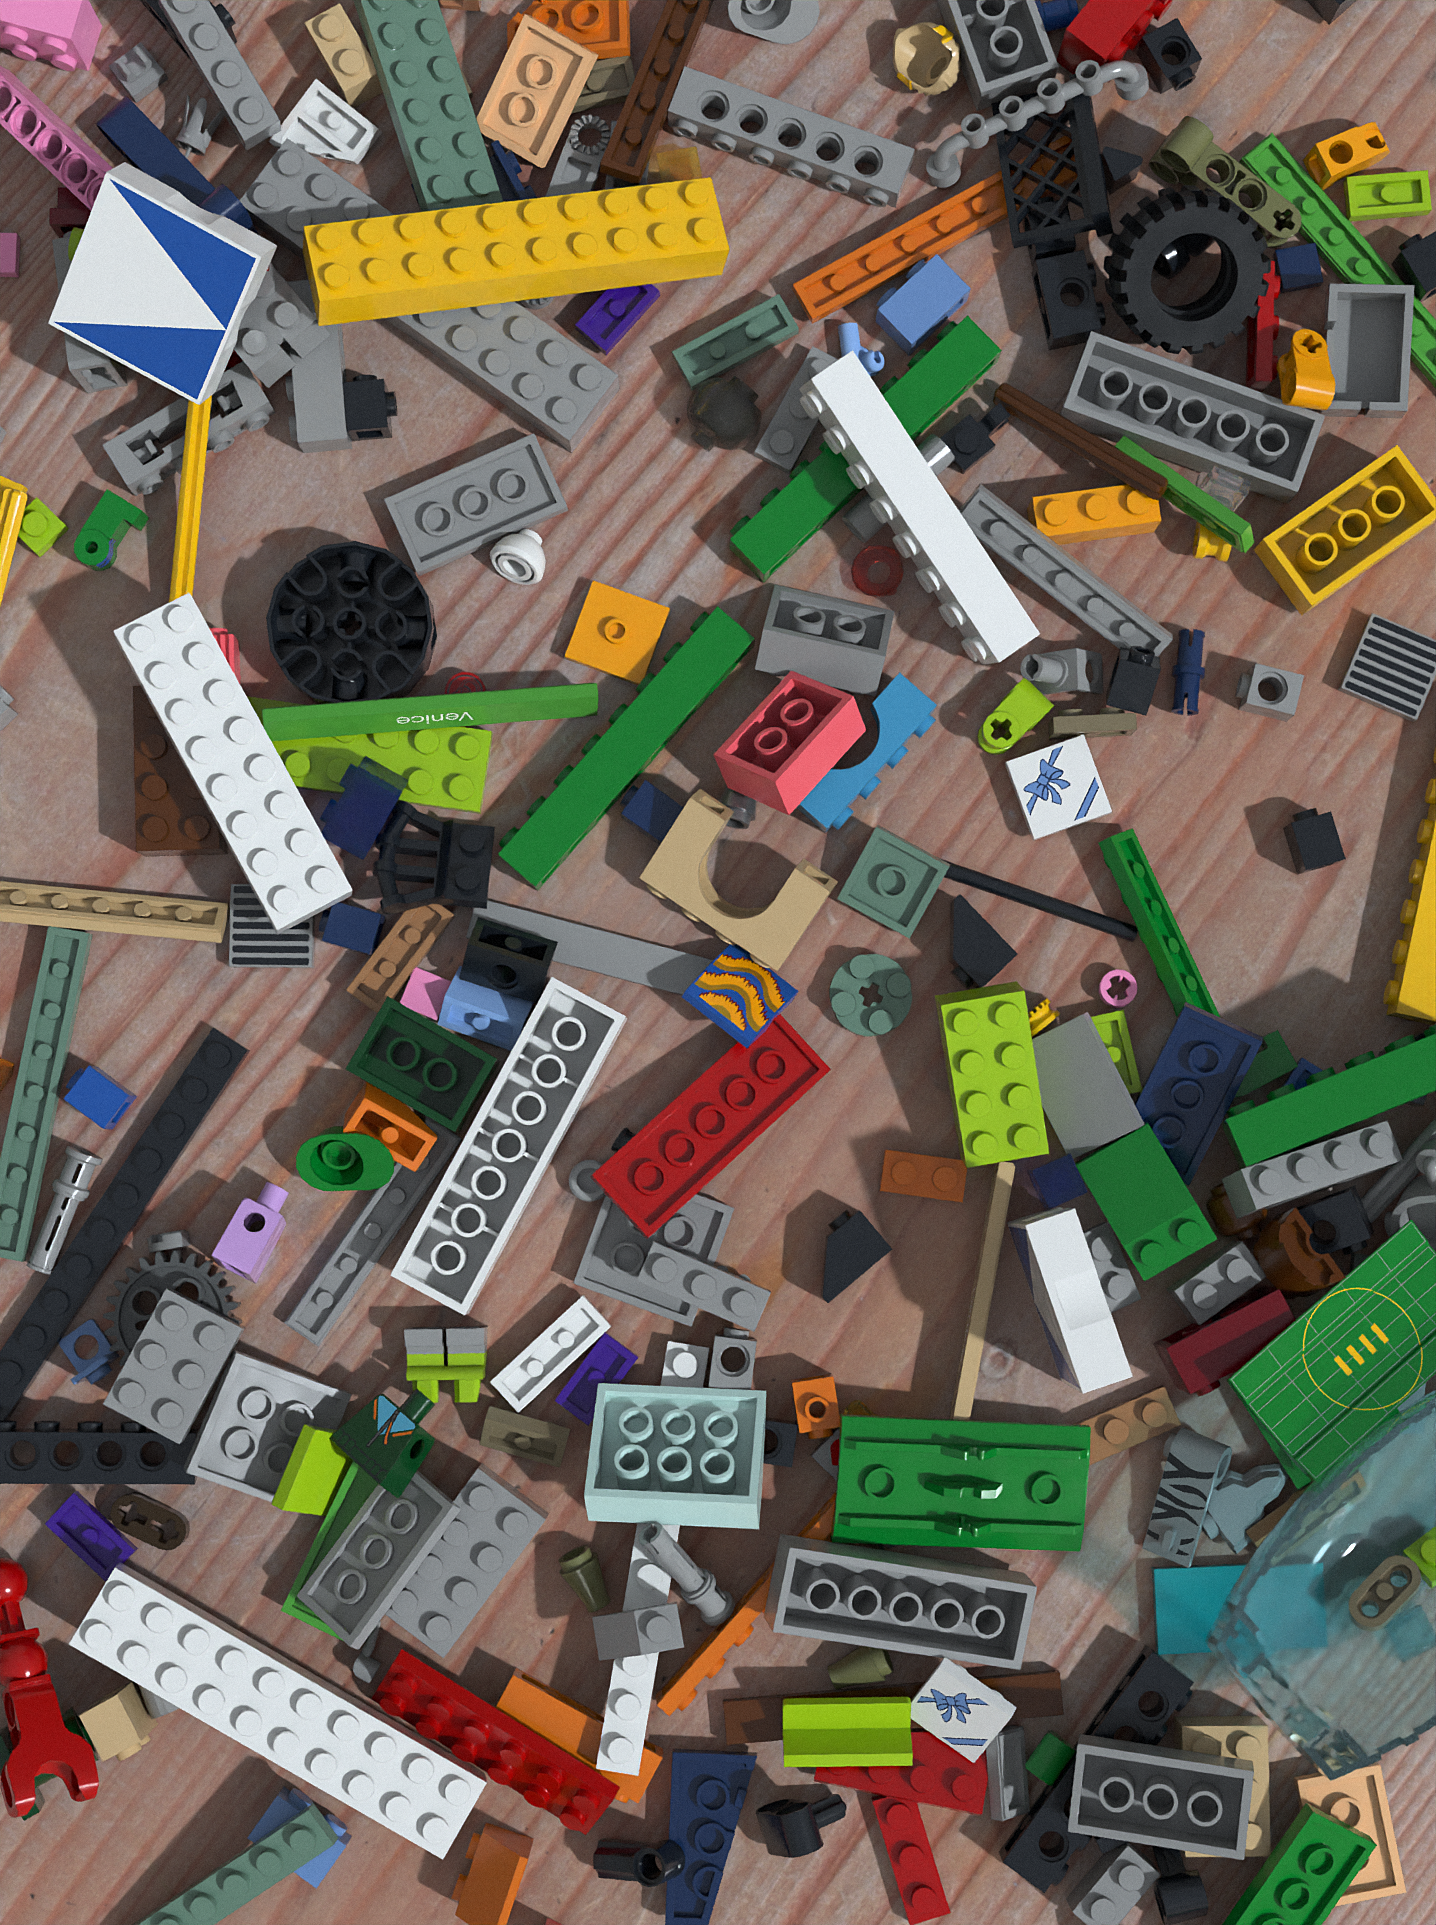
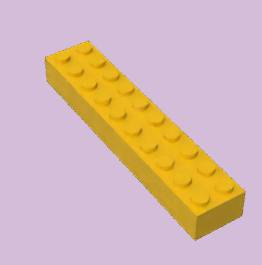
M711 177L308 225L303 228V256L318 326L722 275L730 250Z

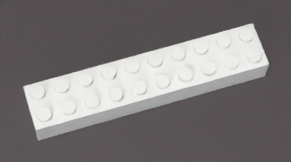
M121 1562L112 1571L69 1643L74 1648L441 1859H444L487 1784L486 1775L481 1770L458 1759L455 1755Z

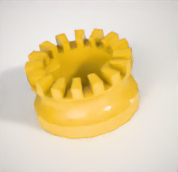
M1048 998L1033 1008L1036 1011L1035 1013L1033 1010L1028 1012L1032 1037L1060 1015L1058 1010L1050 1009L1049 1003L1051 1001Z

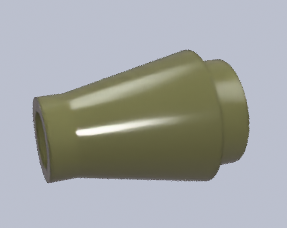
M588 1545L577 1547L559 1559L558 1562L561 1566L560 1575L585 1604L588 1612H595L610 1603L611 1599L605 1587L598 1555L596 1552H591Z
M859 1646L836 1663L828 1666V1673L836 1690L848 1686L885 1681L886 1675L894 1672L888 1650L868 1646Z

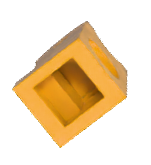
M1370 122L1316 143L1303 159V162L1311 178L1322 190L1333 186L1336 181L1378 163L1390 153V150L1376 122Z

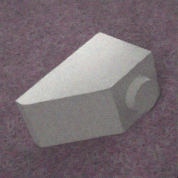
M677 1602L592 1617L599 1661L684 1648Z

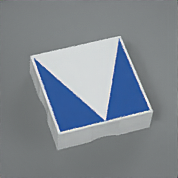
M124 162L105 174L48 324L200 405L217 390L236 345L242 317L258 293L277 245L224 216L208 212L196 206L179 191Z
M1051 1207L1007 1222L1061 1381L1084 1394L1133 1377L1075 1208L1062 1209L1061 1207Z

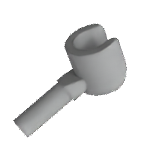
M379 1621L366 1639L362 1651L353 1666L355 1676L367 1683L372 1681L381 1665L380 1662L370 1657L376 1644L381 1621Z

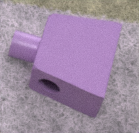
M266 1182L256 1202L246 1197L242 1200L211 1255L219 1266L255 1284L257 1283L286 1225V1221L279 1214V1211L289 1194L287 1191ZM254 1222H265L262 1230L258 1232L249 1231L250 1226Z

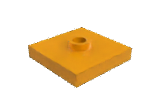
M593 580L564 657L569 661L639 685L646 677L670 613V608Z

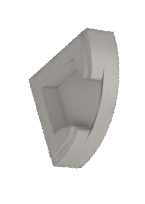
M186 1230L149 1236L150 1238H147L149 1253L191 1246L189 1231Z

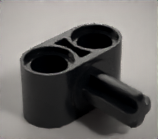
M832 1794L812 1804L809 1801L782 1799L758 1808L755 1813L768 1853L770 1855L795 1858L810 1854L823 1847L824 1843L819 1829L844 1818L847 1807L839 1794Z
M1152 1845L1161 1878L1155 1880L1154 1894L1163 1924L1173 1925L1206 1916L1209 1905L1198 1869L1186 1871L1180 1850Z

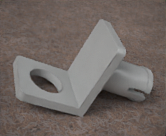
M1073 648L1042 654H1029L1021 663L1020 670L1022 676L1029 680L1043 695L1069 691H1081L1091 694L1103 693L1102 655L1100 653ZM1087 661L1091 664L1093 670L1091 683L1088 681L1085 673Z

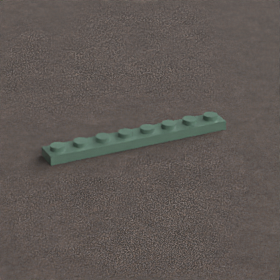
M48 926L0 1157V1258L21 1262L26 1261L93 936L90 933Z

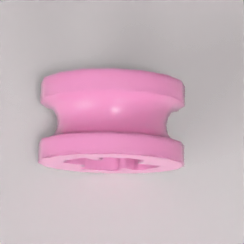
M1116 969L1108 972L1099 984L1098 993L1100 999L1111 1008L1127 1006L1137 993L1135 978L1125 970ZM1118 978V983L1123 979L1128 984V988L1124 991L1125 999L1117 1000L1118 995H1115L1114 998L1108 995L1107 990L1111 987L1110 979Z

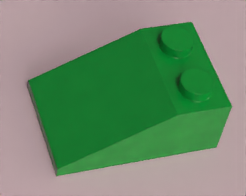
M1148 1122L1075 1163L1076 1168L1144 1281L1217 1240L1215 1233Z

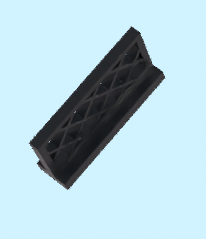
M1076 74L1069 75L1070 80L1076 78ZM1035 92L1019 96V98H1021L1022 101L1025 102L1035 96H1038V93ZM1080 94L1067 100V107L1057 120L1041 112L1028 118L1026 125L1018 131L1004 129L996 133L1014 249L1096 230L1097 237L1114 233L1091 96ZM1001 101L991 103L993 116L1000 113L999 105ZM1036 120L1050 127L1039 142L1025 135ZM1068 120H1069V125H1070V127H1068V126L1065 125ZM1058 133L1072 139L1071 144L1062 155L1048 148ZM1005 135H1007V136L1010 137L1007 142H1006V136H1005ZM1018 142L1032 149V152L1022 164L1017 163L1008 156ZM1041 154L1056 162L1045 177L1030 170ZM1073 155L1075 156V162L1070 160ZM1064 167L1078 175L1068 189L1053 182ZM1011 170L1015 171L1013 176H1011ZM1023 177L1038 184L1027 199L1014 193V189ZM1047 189L1061 197L1050 212L1036 205V202ZM1079 190H1080L1081 197H1079L1078 195H1076V193H1077ZM1069 202L1082 208L1084 218L1069 222L1064 221L1058 216ZM1016 204L1021 206L1018 211L1016 209ZM1029 211L1044 219L1037 229L1020 233L1019 224Z

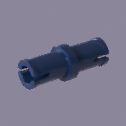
M1182 629L1178 632L1177 665L1172 667L1171 674L1175 678L1171 712L1183 715L1184 700L1187 698V716H1192L1199 713L1200 680L1205 677V668L1201 667L1205 632L1193 629L1192 646H1189V629Z

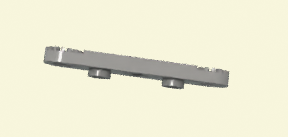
M584 115L572 124L545 197L591 192L594 190L600 174V162L610 140L609 128L600 117ZM588 128L596 129L602 135L600 143L598 142L596 146L593 145L591 148L590 146L582 145L578 139L580 133ZM555 296L522 300L520 302L530 309H542L548 306Z

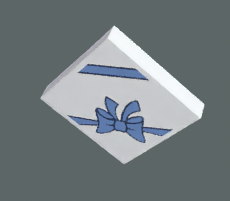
M1084 734L1005 763L1033 841L1112 812Z
M944 1657L912 1698L911 1719L974 1763L1012 1718L1017 1707L1004 1699L999 1692L990 1689L974 1678L965 1668Z

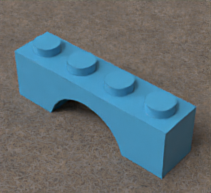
M899 672L871 705L870 711L876 722L878 738L876 747L870 756L854 767L831 769L796 808L824 833L831 826L839 830L854 813L849 806L860 795L866 800L881 783V780L876 777L886 765L893 769L908 753L909 750L904 747L907 741L914 734L921 738L934 724L936 719L931 715L937 705Z

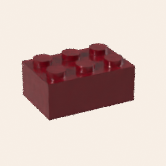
M1261 1286L1231 1302L1200 1326L1191 1323L1156 1341L1153 1345L1176 1388L1188 1394L1196 1392L1199 1397L1220 1387V1378L1239 1370L1296 1319L1280 1289Z

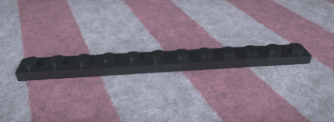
M212 1028L1 1349L0 1420H9L250 1052L249 1049L218 1029Z

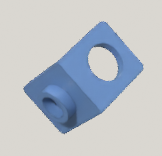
M93 1319L86 1321L59 1341V1346L79 1373L70 1379L74 1385L87 1380L91 1385L98 1382L112 1371L109 1364L120 1357L116 1351L110 1352L109 1348L112 1344ZM82 1335H91L98 1342V1352L91 1359H83L76 1353L75 1344Z

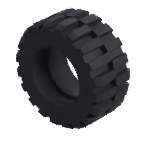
M1183 185L1181 191L1178 192L1171 187L1158 191V199L1152 201L1146 196L1137 202L1141 210L1133 217L1126 212L1119 221L1124 226L1120 235L1112 233L1108 245L1113 250L1112 255L1104 257L1103 269L1109 275V278L1104 281L1107 294L1113 300L1111 305L1118 316L1145 343L1154 348L1161 346L1168 353L1179 354L1181 348H1184L1190 355L1203 353L1204 344L1208 343L1213 349L1225 345L1226 342L1223 337L1230 332L1237 337L1246 329L1241 324L1248 315L1255 318L1261 307L1255 302L1258 295L1266 296L1269 283L1263 279V274L1271 271L1270 258L1263 252L1267 249L1268 245L1264 235L1256 229L1258 224L1232 200L1225 198L1219 192L1209 188L1202 191L1195 185ZM1203 233L1213 238L1220 247L1221 267L1218 277L1210 290L1198 300L1186 305L1169 306L1159 301L1151 288V274L1155 261L1161 251L1175 239L1187 234Z

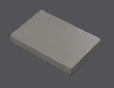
M1088 1012L1032 1039L1042 1107L1069 1160L1145 1125Z

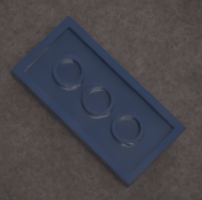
M1187 1002L1184 1003L1134 1104L1143 1122H1148L1183 1182L1189 1186L1263 1042V1037Z

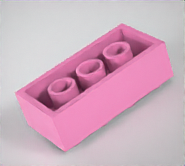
M0 0V48L10 50L14 55L24 60L35 61L37 57L51 61L54 66L62 70L74 71L75 68L89 71L102 28L89 0Z

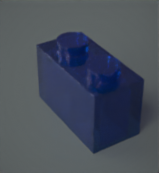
M367 756L363 758L358 767L350 764L339 783V786L345 788L339 802L331 798L319 819L326 823L321 832L324 839L364 860L409 780Z

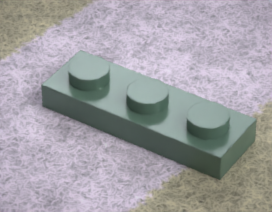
M780 294L675 349L672 351V357L691 391L799 334V328Z

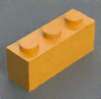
M1128 484L1032 497L1027 508L1029 522L1058 545L1152 533L1161 522L1159 501L1151 499Z

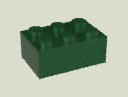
M387 996L345 1069L448 1129L459 1133L498 1067L500 1060Z

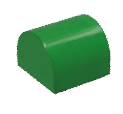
M1048 1730L1026 1761L1025 1768L1046 1784L1053 1786L1077 1750L1053 1730Z

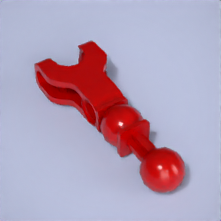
M0 1557V1685L5 1687L1 1695L4 1701L5 1716L13 1751L0 1773V1789L8 1814L13 1818L27 1815L33 1807L36 1799L34 1777L40 1774H54L63 1779L71 1799L78 1802L95 1798L99 1787V1779L91 1745L81 1736L70 1732L64 1725L56 1692L51 1683V1676L46 1674L48 1670V1655L42 1644L36 1641L40 1635L39 1628L25 1629L19 1603L25 1598L28 1590V1575L23 1566L17 1561L8 1557Z

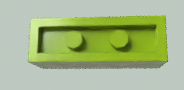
M909 1697L784 1699L782 1723L784 1767L912 1766L911 1699Z

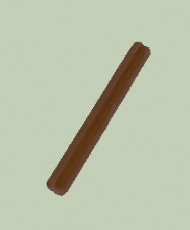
M1002 383L995 390L993 403L995 405L1001 403L1011 415L1151 499L1158 500L1165 493L1168 485L1166 477L1012 385Z

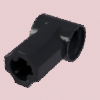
M603 1838L598 1841L597 1849L593 1854V1869L597 1871L599 1878L636 1881L646 1887H655L676 1878L685 1867V1855L682 1848L675 1841L669 1839L655 1843ZM656 1856L659 1858L661 1862L662 1870H660L656 1865Z

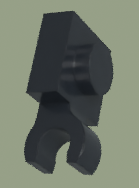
M1001 403L991 409L978 423L969 414L940 438L952 451L955 457L953 463L962 474L966 473L995 449L996 445L989 437L1009 422L1008 418L1011 416Z

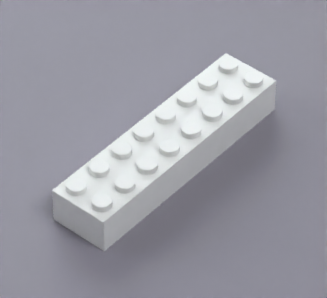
M852 350L805 383L799 389L803 395L799 399L801 405L813 420L818 417L826 429V432L823 433L826 443L836 455L840 452L850 465L846 468L850 479L858 489L864 487L873 501L869 503V506L876 518L882 524L888 522L896 534L892 540L900 554L905 559L911 557L918 567L919 571L915 575L922 587L928 593L934 591L942 603L938 607L939 612L946 623L952 628L956 625L965 638L961 641V644L968 656L974 662L979 660L981 664L999 663L1040 634L854 351Z
M190 592L114 630L115 639L276 934L278 935L352 896L353 890Z
M551 977L391 1273L392 1277L463 1315L470 1313L626 1023V1016Z

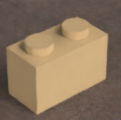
M340 3L304 22L313 47L348 105L354 109L383 93L373 60Z
M134 1681L98 1699L79 1715L103 1762L115 1755L120 1762L141 1750V1746L151 1740L148 1734L158 1725L156 1719H151L141 1691Z

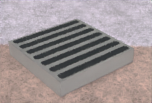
M1372 613L1368 617L1338 690L1411 722H1415L1436 676V640Z
M231 884L229 967L314 968L315 915L277 935L250 884Z

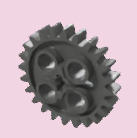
M181 1250L173 1251L170 1262H168L163 1251L156 1252L155 1265L147 1257L140 1258L139 1262L142 1270L140 1272L133 1267H127L125 1272L130 1281L115 1280L113 1284L121 1293L119 1296H107L106 1298L109 1303L116 1306L115 1311L103 1314V1318L114 1321V1327L104 1331V1335L117 1336L118 1339L109 1348L110 1352L123 1350L125 1353L119 1362L120 1366H124L144 1330L138 1329L137 1323L149 1320L152 1315L145 1313L140 1308L139 1298L144 1291L152 1292L156 1296L158 1304L166 1288H171L180 1293L182 1285L185 1282H191L199 1291V1297L196 1302L238 1324L242 1323V1319L231 1316V1310L240 1307L241 1302L229 1301L227 1297L236 1287L227 1286L223 1288L220 1284L225 1278L226 1272L223 1271L211 1275L212 1260L206 1261L200 1267L197 1266V1253H191L186 1262H183Z

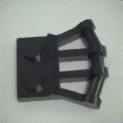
M396 801L391 810L394 815L384 832L377 836L376 848L379 850V858L374 862L372 872L377 877L383 899L380 901L383 913L395 914L430 904L487 909L495 827L454 823L453 820L441 822L417 811L415 807L405 801ZM408 823L438 837L439 841L400 838V835ZM396 854L436 857V868L400 865L395 863ZM395 880L434 884V887L403 895L399 894Z

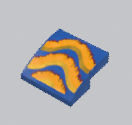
M730 944L693 981L682 995V998L748 1048L767 1030L773 1019L792 1003L799 991L770 968H764L751 959L750 953L741 946Z

